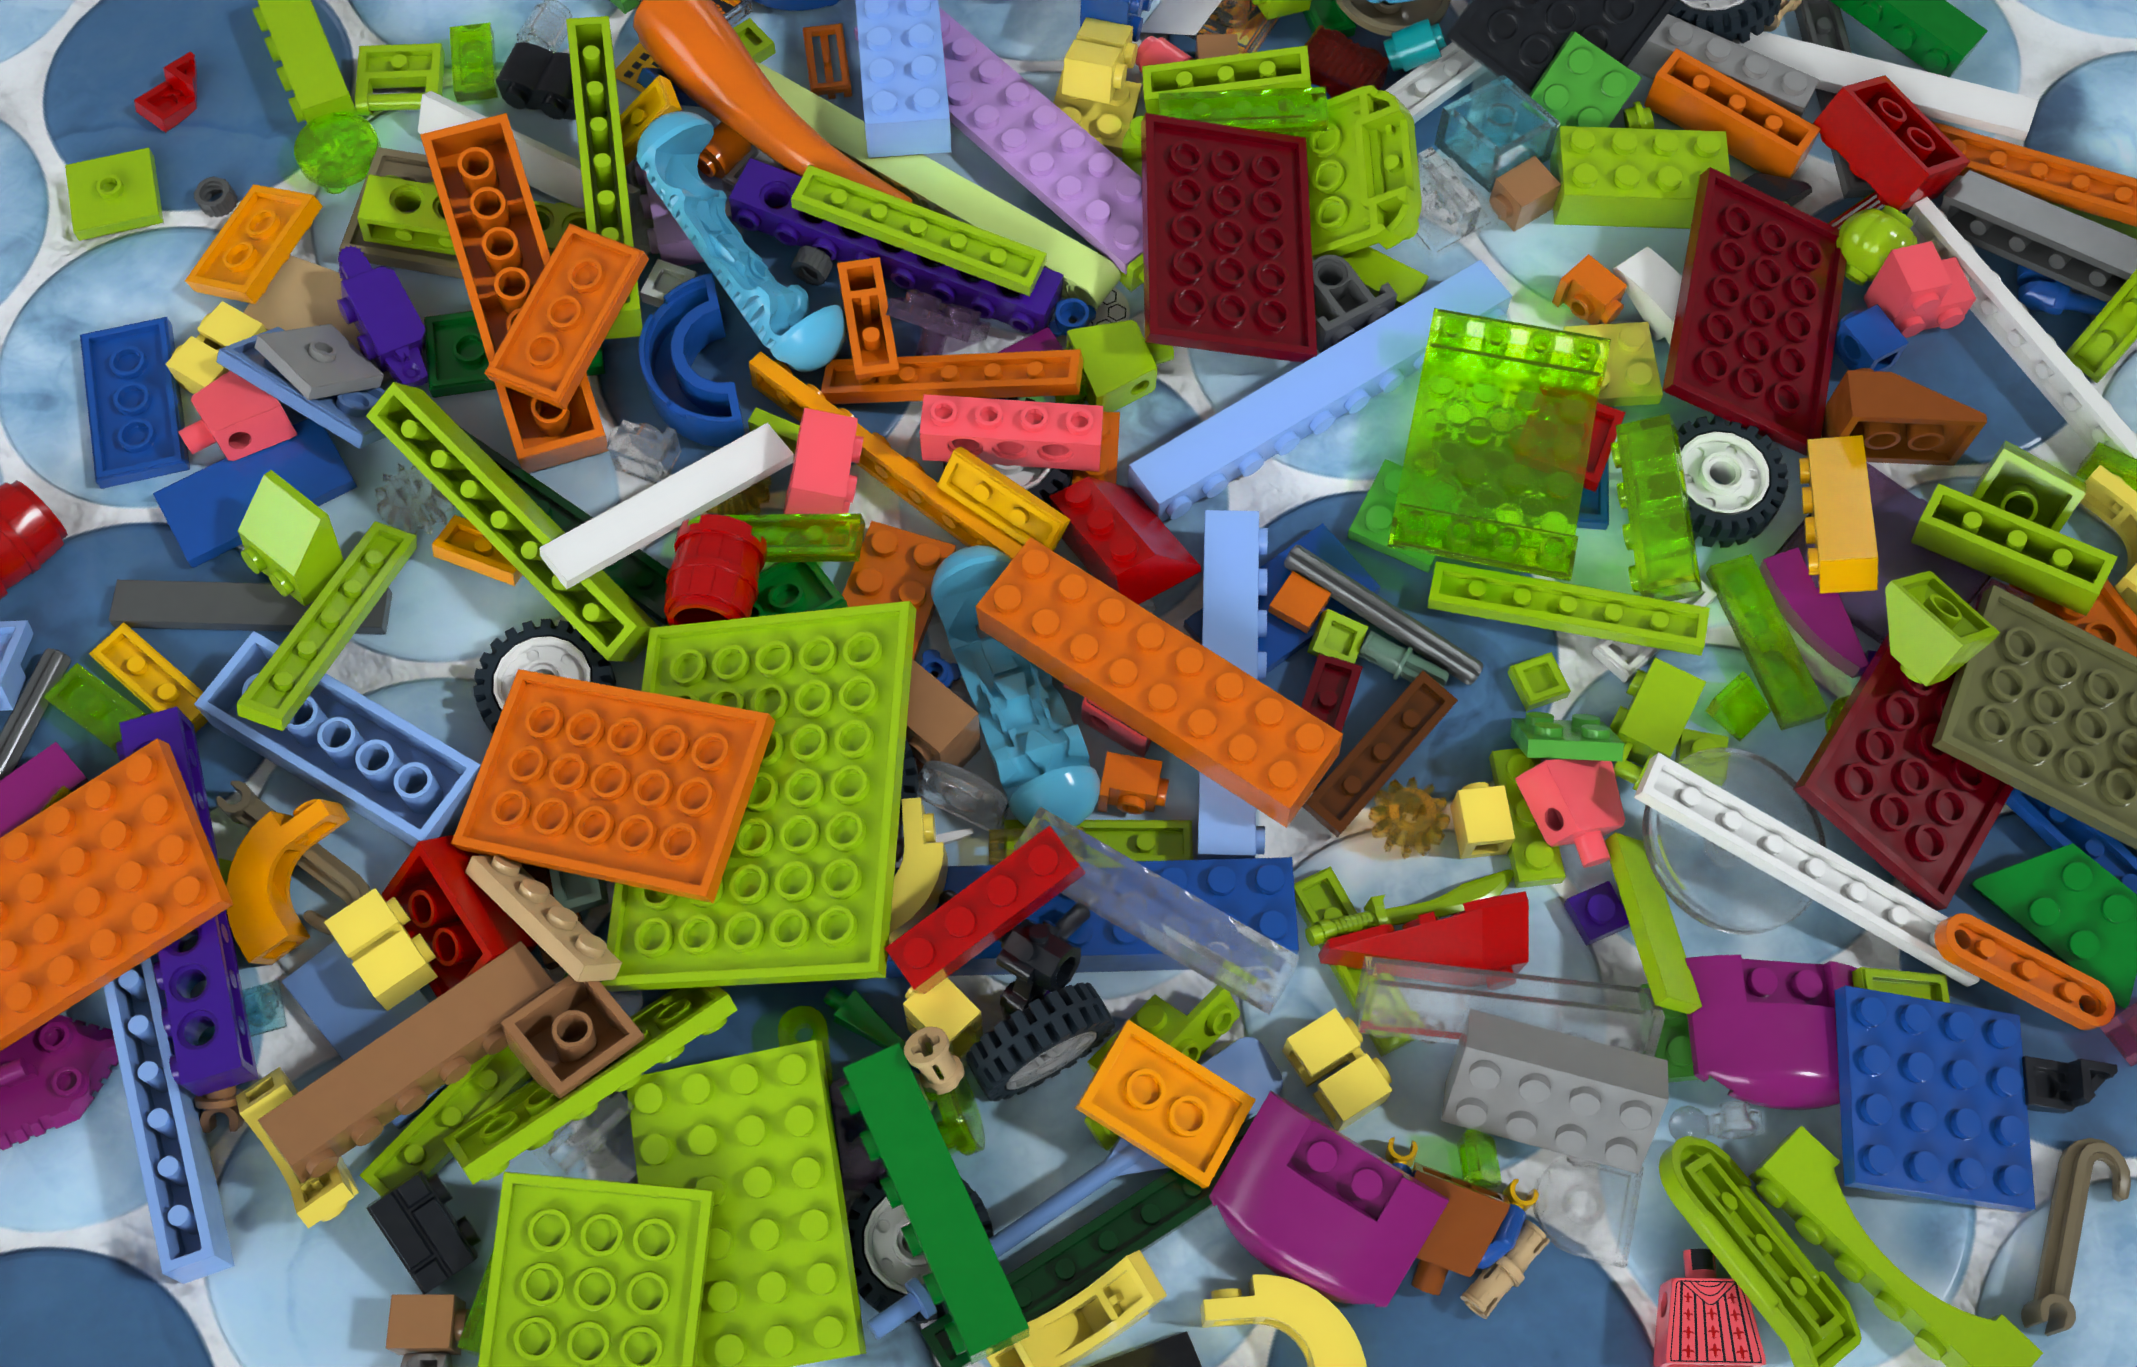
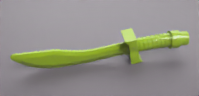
M1507 869L1463 883L1433 900L1385 909L1383 902L1385 895L1374 896L1364 906V912L1332 920L1327 918L1316 922L1314 926L1306 928V939L1313 947L1319 944L1324 945L1330 938L1383 924H1391L1393 926L1406 924L1409 921L1418 919V915L1432 911L1439 918L1454 915L1464 911L1463 903L1500 896L1511 882L1514 873L1513 870Z

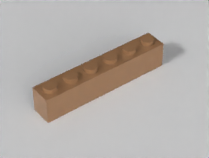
M520 941L258 1119V1121L301 1183L311 1177H320L333 1169L338 1163L339 1157L356 1145L364 1146L375 1140L382 1133L384 1126L399 1115H408L418 1110L426 1102L428 1095L442 1085H450L462 1079L471 1069V1065L485 1055H494L505 1049L508 1043L500 1022L553 987L555 982L522 941Z

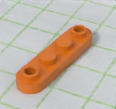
M1959 913L1941 921L1937 925L1934 934L1935 944L1939 953L1948 962L2078 1029L2092 1030L2108 1024L2113 1019L2115 1014L2114 998L2109 989L2100 981L1970 914ZM2079 1002L2082 1004L2084 1011L2080 1008Z

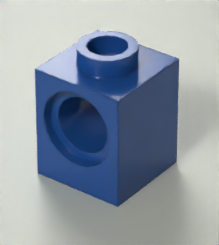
M1877 304L1863 312L1854 310L1838 322L1837 327L1839 329L1836 333L1834 351L1849 370L1869 368L1874 371L1883 372L1895 365L1909 342Z

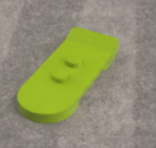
M1684 1136L1662 1153L1659 1161V1174L1670 1200L1785 1343L1794 1367H1834L1860 1345L1861 1333L1849 1301L1823 1271L1818 1272L1751 1189L1750 1186L1752 1184L1749 1178L1726 1152L1701 1137Z

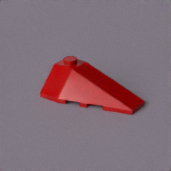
M1524 891L1463 903L1464 911L1444 919L1435 916L1434 911L1418 915V919L1407 922L1402 926V930L1395 931L1391 924H1383L1330 938L1318 953L1321 964L1341 965L1377 972L1383 970L1392 972V974L1468 985L1486 982L1487 987L1490 988L1504 986L1516 980L1515 976L1529 962V900L1527 893Z

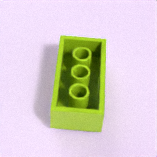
M1560 126L1549 156L1550 172L1561 183L1553 206L1554 225L1691 229L1700 175L1711 167L1731 177L1726 131Z

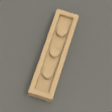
M494 855V857H471L465 873L576 982L615 980L622 962L607 949L605 941L588 931L578 921V916L570 909L563 907L550 894V890L546 885L536 881L522 867V863L498 855Z

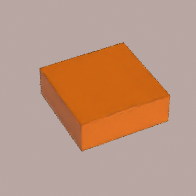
M1292 571L1270 603L1268 612L1307 634L1329 602L1332 593Z

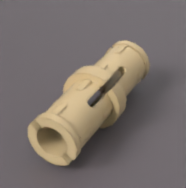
M1525 1220L1514 1248L1489 1268L1483 1269L1474 1283L1463 1292L1460 1298L1464 1301L1465 1305L1481 1318L1487 1319L1503 1296L1513 1286L1519 1287L1524 1281L1523 1273L1536 1256L1550 1243L1549 1238L1546 1237L1547 1235L1534 1223Z

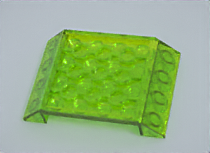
M1434 308L1387 547L1571 581L1579 537L1575 536L1593 424L1598 394L1605 378L1611 339Z

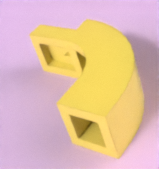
M2099 465L2084 482L2086 483V494L2080 503L2108 523L2123 540L2128 557L2127 567L2122 578L2116 583L2114 588L2137 616V492L2128 486L2118 475Z
M921 797L901 799L904 854L901 865L894 876L889 945L934 912L946 883L948 857L944 842H936L934 813H925Z
M278 1067L235 1097L239 1114L277 1164L291 1191L296 1213L309 1229L320 1220L323 1222L329 1221L339 1215L346 1208L348 1201L354 1198L359 1191L342 1157H339L335 1167L326 1174L317 1178L311 1177L301 1183L268 1138L258 1119L298 1093V1090L283 1070Z
M1138 1250L1127 1255L1099 1279L1071 1299L1044 1315L1027 1322L1029 1337L986 1358L991 1367H1070L1149 1314L1148 1310L1163 1300L1167 1294L1145 1257Z
M1253 1274L1248 1282L1250 1296H1242V1291L1238 1288L1219 1289L1211 1291V1299H1203L1200 1306L1202 1328L1262 1324L1281 1330L1290 1336L1300 1347L1308 1367H1367L1357 1335L1340 1310L1318 1291L1293 1279L1275 1275Z

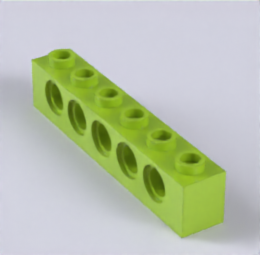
M368 174L357 216L364 241L456 255L434 182L421 183L404 180L394 175L383 177ZM534 201L542 230H545L543 233L550 256L569 223L587 230L584 208L574 207L564 202L553 204Z

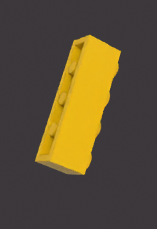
M1863 435L1807 439V457L1799 458L1800 484H1809V487H1802L1803 514L1812 513V517L1804 518L1806 544H1815V548L1807 549L1809 576L1818 575L1820 594L1878 590V551Z

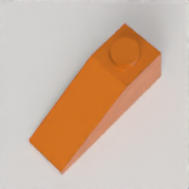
M880 257L837 263L840 293L846 317L847 334L856 380L899 374V364Z

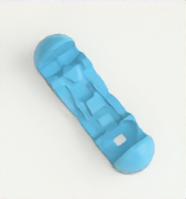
M688 111L670 112L654 119L643 131L638 141L636 156L638 164L642 170H645L647 179L755 334L765 347L771 349L770 352L778 361L787 363L790 368L796 371L811 372L828 365L839 354L846 341L847 324L845 313L841 306H827L810 314L808 293L799 285H790L786 288L778 283L768 270V267L762 262V258L744 242L742 235L726 216L725 206L728 197L723 190H715L705 185L698 173L699 155L710 143L714 135L712 124L702 116Z
M976 545L965 547L952 553L938 566L931 585L933 602L942 620L948 642L968 693L979 713V723L1001 785L1008 799L1011 812L1021 824L1033 831L1041 832L1050 825L1056 833L1066 832L1080 825L1093 812L1100 794L1099 776L1096 770L1090 767V756L1078 724L1074 725L1064 699L1058 690L1054 688L1052 676L991 636L980 639L977 634L976 627L979 624L975 606L1012 559L1005 553L990 546Z

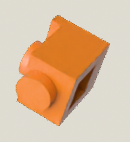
M1588 254L1560 279L1552 303L1557 307L1565 303L1576 317L1587 321L1590 325L1610 324L1617 318L1624 307L1621 300L1628 285Z
M1107 752L1098 799V812L1107 813L1108 804L1117 806L1120 811L1128 814H1142L1144 811L1154 812L1156 805L1165 807L1169 779L1161 778L1163 761Z

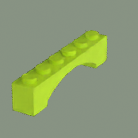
M1802 1125L1787 1135L1748 1176L1757 1184L1756 1190L1758 1194L1775 1208L1781 1207L1795 1221L1794 1225L1799 1234L1811 1244L1820 1245L1835 1259L1834 1265L1837 1270L1851 1282L1860 1283L1875 1297L1873 1299L1874 1304L1880 1312L1893 1321H1900L1915 1336L1914 1342L1917 1347L1930 1358L1942 1361L1947 1367H2032L2043 1354L2003 1314L1986 1319L1962 1311L1927 1292L1900 1271L1869 1238L1850 1209L1834 1170L1840 1161Z

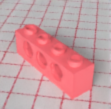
M924 394L919 433L922 460L948 462L953 451L961 446L988 465L1001 464L1005 466L1016 465L1021 467L1099 472L1103 406Z

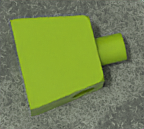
M1133 320L1067 331L1066 350L1080 349L1084 360L1080 386L1089 405L1103 406V411L1114 412L1153 392L1157 381L1156 365L1174 359L1172 346L1145 342L1137 322Z

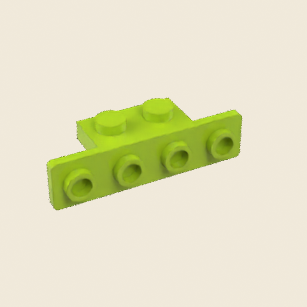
M1218 984L1187 1016L1154 994L1129 1020L1198 1062L1199 1058L1221 1035L1229 1031L1233 1023L1240 1017V1011L1228 988ZM1119 1030L1087 1061L1094 1073ZM1087 1116L1084 1122L1097 1143L1105 1150H1109L1119 1136Z

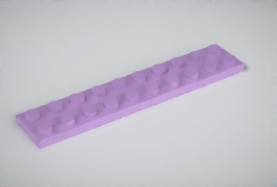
M939 7L950 122L1126 275L1128 265L1143 253L1142 178ZM856 26L854 34L855 40L858 41V28Z

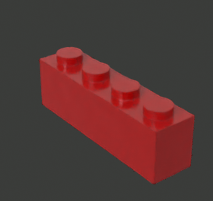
M1049 825L885 947V950L912 988L926 994L1085 875L1086 872Z

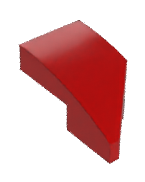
M188 52L163 67L166 81L134 99L136 113L165 133L197 109V66L195 54L192 52Z

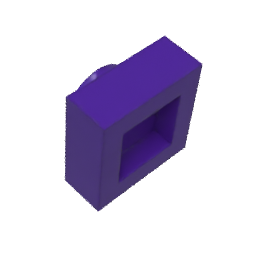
M1610 881L1567 898L1563 904L1586 946L1630 926L1625 908Z

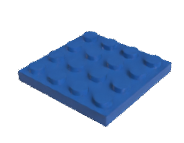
M1846 985L1834 990L1844 1186L2021 1213L2036 1210L2028 1111L2024 1089L2020 1015Z

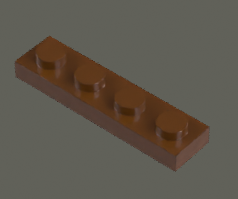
M1423 670L1302 807L1338 838L1458 700Z

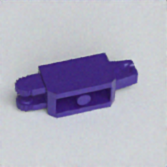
M351 245L350 247L345 246L344 249L341 248L338 262L340 278H342V298L337 300V304L345 322L348 325L354 323L359 331L360 336H357V342L362 354L369 361L374 359L381 372L388 370L397 383L411 387L424 385L428 382V373L422 359L425 349L424 338L426 328L395 271L384 266L373 269L367 257L364 256V252H361V248L358 249L356 246L352 247Z

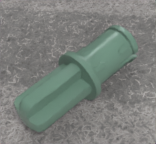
M1370 631L1358 654V657L1394 674L1393 679L1395 680L1400 676L1413 682L1424 670L1444 688L1449 678L1447 671L1412 654L1414 648L1409 646L1407 650L1386 640L1373 631Z

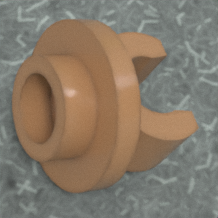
M235 1085L199 1097L195 1096V1107L206 1109L200 1117V1124L204 1133H210L217 1127L216 1113H223L228 1117L230 1132H235L243 1126L245 1120L239 1114L235 1097L244 1091L243 1089H236Z

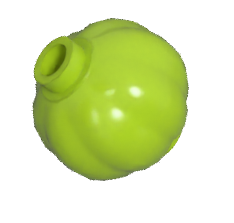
M1884 206L1881 211L1875 208L1865 209L1847 218L1840 227L1839 237L1836 240L1837 248H1841V252L1846 259L1844 276L1855 284L1863 286L1866 281H1873L1891 250L1918 244L1917 237L1910 230L1913 226L1912 220L1890 206Z

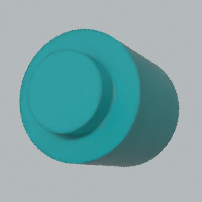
M1429 18L1391 33V38L1383 41L1394 72L1400 69H1404L1406 72L1442 57L1440 49L1447 46L1440 24L1436 23L1431 26Z

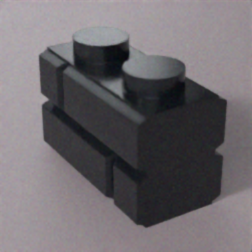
M422 1169L373 1201L366 1209L421 1292L426 1294L478 1258V1252L474 1246L481 1242V1239L465 1215L456 1221L446 1206V1203L452 1200L453 1197L440 1176L435 1173L428 1178Z

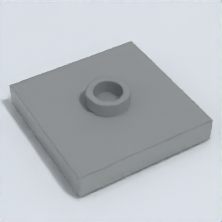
M332 324L265 333L257 336L255 348L307 400L368 390L381 386L384 374Z

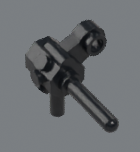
M952 890L943 891L939 896L940 906L957 895V893ZM1076 903L1055 924L1047 920H1043L1042 924H1039L1034 920L1025 919L997 940L1001 943L1002 950L997 956L996 964L1016 976V981L1011 982L1006 987L1000 998V1006L1004 1008V1013L1007 1017L1011 1018V1014L1019 1009L1024 1010L1028 1008L1029 1003L1038 998L1040 1001L1043 1000L1047 990L1049 992L1055 990L1059 992L1071 981L1080 964L1081 948L1067 939L1091 916L1089 909L1084 904Z

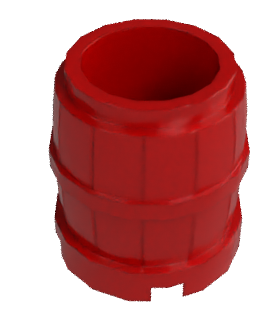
M17 480L12 484L5 482L0 485V600L8 594L7 590L22 581L28 575H33L38 571L41 565L64 545L62 539L68 535L66 529L51 509L31 489Z
M705 514L701 515L699 523H692L688 525L689 519L683 521L677 531L674 543L675 557L666 577L667 589L664 613L668 619L669 626L749 618L753 605L758 599L759 573L765 565L768 551L766 539L761 536V541L751 535L753 528L751 525L730 516Z

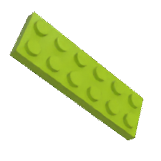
M719 986L675 988L630 1017L644 1034V1040L561 1099L540 1086L535 1080H532L444 1137L443 1141L473 1185L481 1179L490 1180L505 1171L509 1166V1161L525 1150H535L548 1143L553 1138L554 1131L571 1120L578 1121L592 1114L597 1109L598 1102L615 1091L622 1092L633 1087L642 1078V1073L655 1064L667 1063L677 1058L684 1051V1045L699 1035H709L722 1028L727 1022V1017L738 1009L730 995Z

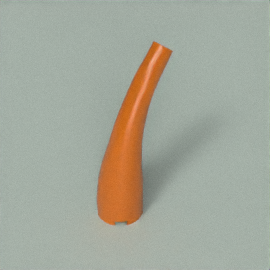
M642 0L633 19V28L638 33L640 43L675 86H678L699 106L795 175L802 177L808 165L912 203L913 199L867 171L828 143L783 100L752 59L736 31L712 0Z

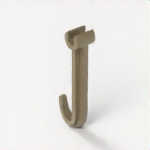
M231 781V785L242 796V799L237 804H229L222 797H216L218 806L233 822L243 824L249 829L268 812H276L261 801L246 783L241 781ZM318 843L309 848L296 864L345 901L347 906L371 891L369 885L358 873ZM312 910L304 913L303 918L309 925L324 934L332 935L324 923L327 918Z
M2086 1138L2075 1141L2063 1150L2058 1162L2034 1298L2025 1304L2021 1311V1320L2025 1328L2048 1321L2045 1330L2046 1336L2069 1330L2076 1320V1311L2069 1299L2091 1174L2095 1161H2103L2110 1167L2112 1172V1197L2114 1200L2120 1202L2129 1197L2131 1176L2126 1160L2115 1147L2103 1140Z

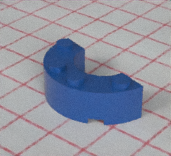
M708 273L692 278L672 289L663 297L664 303L653 315L649 313L640 335L639 361L650 399L664 422L687 439L703 445L722 448L746 434L735 383L714 382L699 376L691 369L697 354L710 342L726 337L713 273Z

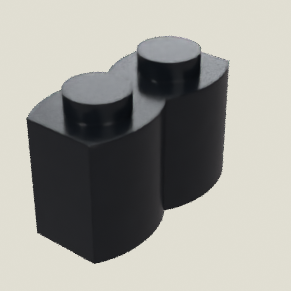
M516 43L496 79L502 99L516 109H541L543 113L553 119L575 120L570 54L562 52L552 53L541 46L531 43Z

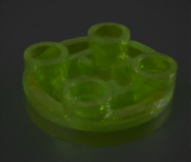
M332 112L313 119L303 127L294 144V156L301 172L308 180L322 186L328 193L339 194L344 192L348 186L354 185L366 178L377 147H381L374 127L365 118L349 112Z
M937 1067L936 1074L938 1075L939 1079H943L944 1076L942 1075L940 1069ZM965 1074L960 1080L959 1085L948 1093L937 1095L935 1093H928L924 1089L930 1102L937 1100L943 1120L937 1122V1126L948 1151L955 1148L956 1151H960L965 1156L983 1151L985 1149L984 1128L975 1097Z

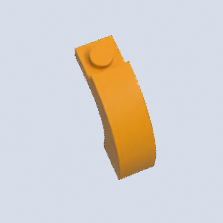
M312 799L298 806L293 811V816L270 811L250 829L242 840L228 873L226 887L233 905L227 908V916L233 936L248 963L272 965L310 938L291 902V876L298 860L309 848L350 820L340 803L324 799Z

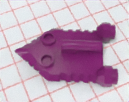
M58 1015L0 1051V1149L4 1151L13 1147V1143L18 1142L21 1144L28 1141L30 1136L38 1137L45 1134L47 1129L52 1127L60 1128L82 1117L95 1098L92 1096L95 1091L99 1092L104 1085L101 1083L103 1078L108 1079L112 1073V1070H110L111 1066H117L119 1063L112 1029L103 1027L102 1030H99L100 1026L90 1023L86 1026L84 1021L75 1020L72 1022V1018Z

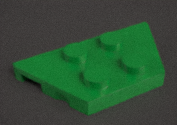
M2074 843L1977 878L1969 885L2060 961L2103 983L2111 992L2116 1007L2124 1010L2129 1005L2137 975V894Z

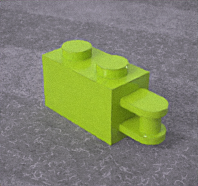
M1656 657L1647 672L1640 669L1637 670L1626 691L1627 694L1633 696V699L1628 709L1623 706L1618 708L1609 726L1624 742L1623 761H1616L1613 766L1616 778L1618 776L1634 784L1632 789L1637 791L1650 758L1659 752L1670 759L1706 681ZM1626 759H1629V760H1631V761H1633V762H1635V763L1641 765L1642 767H1640V766H1638V765H1636V764H1634V763H1632V762H1630V761H1628V760H1626Z

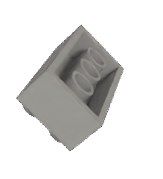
M1470 1009L1445 1082L1441 1121L1639 1174L1669 1100L1668 1060Z

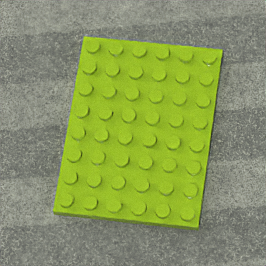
M910 601L650 628L641 691L769 713L776 722L714 903L615 883L607 949L622 962V965L615 980L601 981V984L608 991L886 978L888 952L885 950V947L889 945L916 608Z

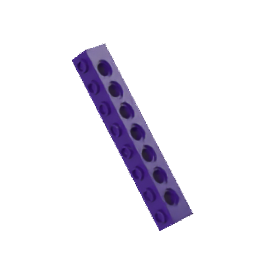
M752 158L747 162L729 196L732 221L748 231H761L776 237L777 240L789 246L815 247L824 251L831 260L835 259L841 262L880 257L883 278L891 280L900 288L918 290L931 295L940 303L955 304L971 310L973 314L980 318H992L1006 323L1014 330L1023 334H1035L1047 328L1054 315L1055 305L1062 297L1064 274L1045 267L1029 297L792 208L791 197L802 177ZM775 206H784V207L778 208V209L772 208V207H775ZM814 220H821V221H822V222H820V223H811V221H814ZM855 234H857V235H862L861 237H858V238L849 237V236L855 235ZM899 249L901 251L893 253L889 252L888 250ZM935 263V264H939V265H941V266H938V267H929V266H926V265ZM968 278H976V279H979L980 281H977V282H969V281H966V279H968ZM1006 293H1017V294H1019V296H1017V297H1009V296H1006L1005 294H1006Z
M177 706L120 722L122 741L116 743L120 761L157 738L169 743L220 870L194 724ZM226 909L159 951V961L154 963L155 979L159 988L165 991L167 1007L161 1011L162 1022L167 1035L173 1038L175 1054L169 1058L170 1070L178 1085L183 1086L198 1097L259 1079L232 931ZM198 935L195 946L188 951L182 952L185 942L189 938ZM207 980L204 991L199 996L190 998L194 986L201 981ZM215 1026L213 1037L207 1043L198 1045L202 1032L207 1028Z

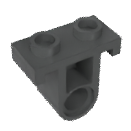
M1324 255L1313 261L1315 315L1318 317L1316 319V339L1319 353L1394 310L1397 293L1388 282L1380 287L1379 296L1374 297L1350 264L1343 258L1336 255Z

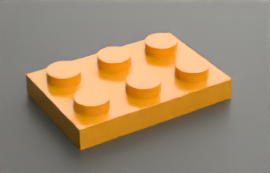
M253 184L188 275L185 282L198 293L256 304L258 299L266 292L268 285L281 266L289 259L290 253L301 237L311 227L313 220L323 207L322 204L311 194Z
M1127 1020L1119 1030L1075 1109L1204 1189L1209 1187L1256 1099L1132 1021Z

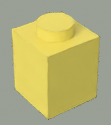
M1476 782L1458 790L1450 808L1460 859L1507 854L1515 840L1505 785L1490 787L1486 782Z

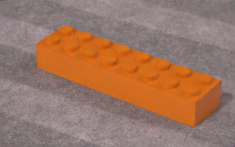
M507 113L420 134L489 364L551 257ZM585 373L565 410L495 382L521 469L527 473L610 451L587 373Z
M1032 537L1028 539L975 606L980 630L1080 695L1088 698L1286 828L1339 755L1343 737L1341 732Z

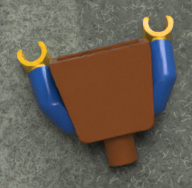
M1392 1137L1387 1145L1386 1161L1449 1199L1448 1204L1416 1256L1419 1262L1411 1285L1415 1288L1439 1296L1448 1270L1471 1277L1477 1268H1489L1514 1248L1526 1218L1525 1211L1537 1201L1539 1193L1535 1188L1532 1189L1527 1195L1526 1201L1518 1198L1515 1193V1186L1519 1179H1514L1501 1194L1416 1162L1414 1163L1418 1150L1417 1143L1412 1140L1409 1155L1401 1156L1393 1149L1395 1137Z

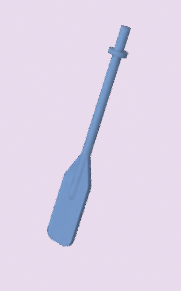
M1243 1037L1235 1040L1200 1064L1256 1099L1246 1119L1260 1110L1270 1091L1279 1095L1283 1087L1280 1071L1263 1044L1253 1037ZM1119 1136L1104 1161L989 1238L997 1258L1115 1177L1169 1167ZM913 1277L905 1283L907 1295L867 1321L870 1331L877 1340L918 1312L926 1319L937 1313L925 1283L921 1284L917 1278Z

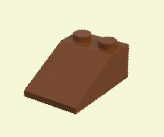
M1859 368L1846 371L1827 402L1822 438L1863 435L1866 462L1954 466L1987 423V416L1985 413L1893 372Z

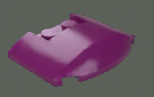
M1741 955L1685 958L1702 1004L1700 1009L1690 1015L1687 1014L1695 1077L1705 1082L1711 1076L1730 1089L1727 1094L1728 1096L1768 1108L1810 1110L1840 1104L1834 990L1845 985L1854 987L1852 971L1858 968L1834 961H1828L1825 964L1742 959Z
M1273 1091L1269 1092L1209 1196L1213 1206L1217 1205L1227 1227L1237 1241L1252 1256L1278 1276L1303 1283L1332 1301L1345 1304H1375V1307L1388 1306L1449 1202L1447 1197Z

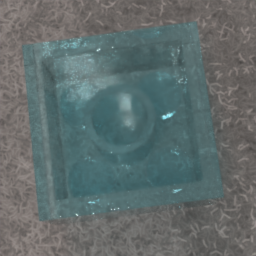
M1502 75L1442 108L1434 145L1490 193L1497 177L1531 157L1536 156L1541 163L1550 159L1560 121L1505 75Z

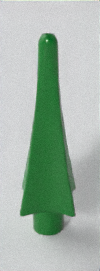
M833 986L826 994L823 1001L836 1011L833 1015L835 1016L833 1022L866 1038L883 1049L900 1043L904 1052L906 1042L877 1014L856 989L848 996L838 987Z

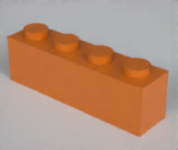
M1677 48L1656 73L1644 104L1645 107H1650L1655 113L1685 130L1726 131L1729 155L1763 174L1789 179L1794 176L1805 161L1821 128Z

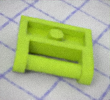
M442 44L359 46L355 88V106L358 115H373L374 111L419 110L421 108L422 94L424 93L373 94V89L426 87L425 93L432 91L443 96L445 52Z

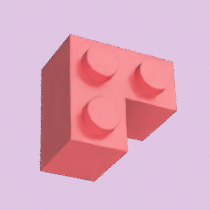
M1929 241L1891 250L1863 299L1868 309L1878 304L1905 338H1909L1923 330L1936 327L1949 329L1958 325L1965 319V315L1975 302L1976 297L1957 258L1952 257L1941 260L1933 242Z
M804 408L798 431L793 468L787 486L781 527L833 537L838 521L846 523L850 503H853L857 484V476L849 475L851 462L859 463L863 445V437L856 436L858 418Z

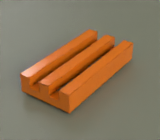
M843 24L803 27L811 92L818 96L828 94V99H836V93L843 92L844 98L852 97ZM836 34L842 81L834 82L828 35ZM820 36L826 83H818L812 37Z

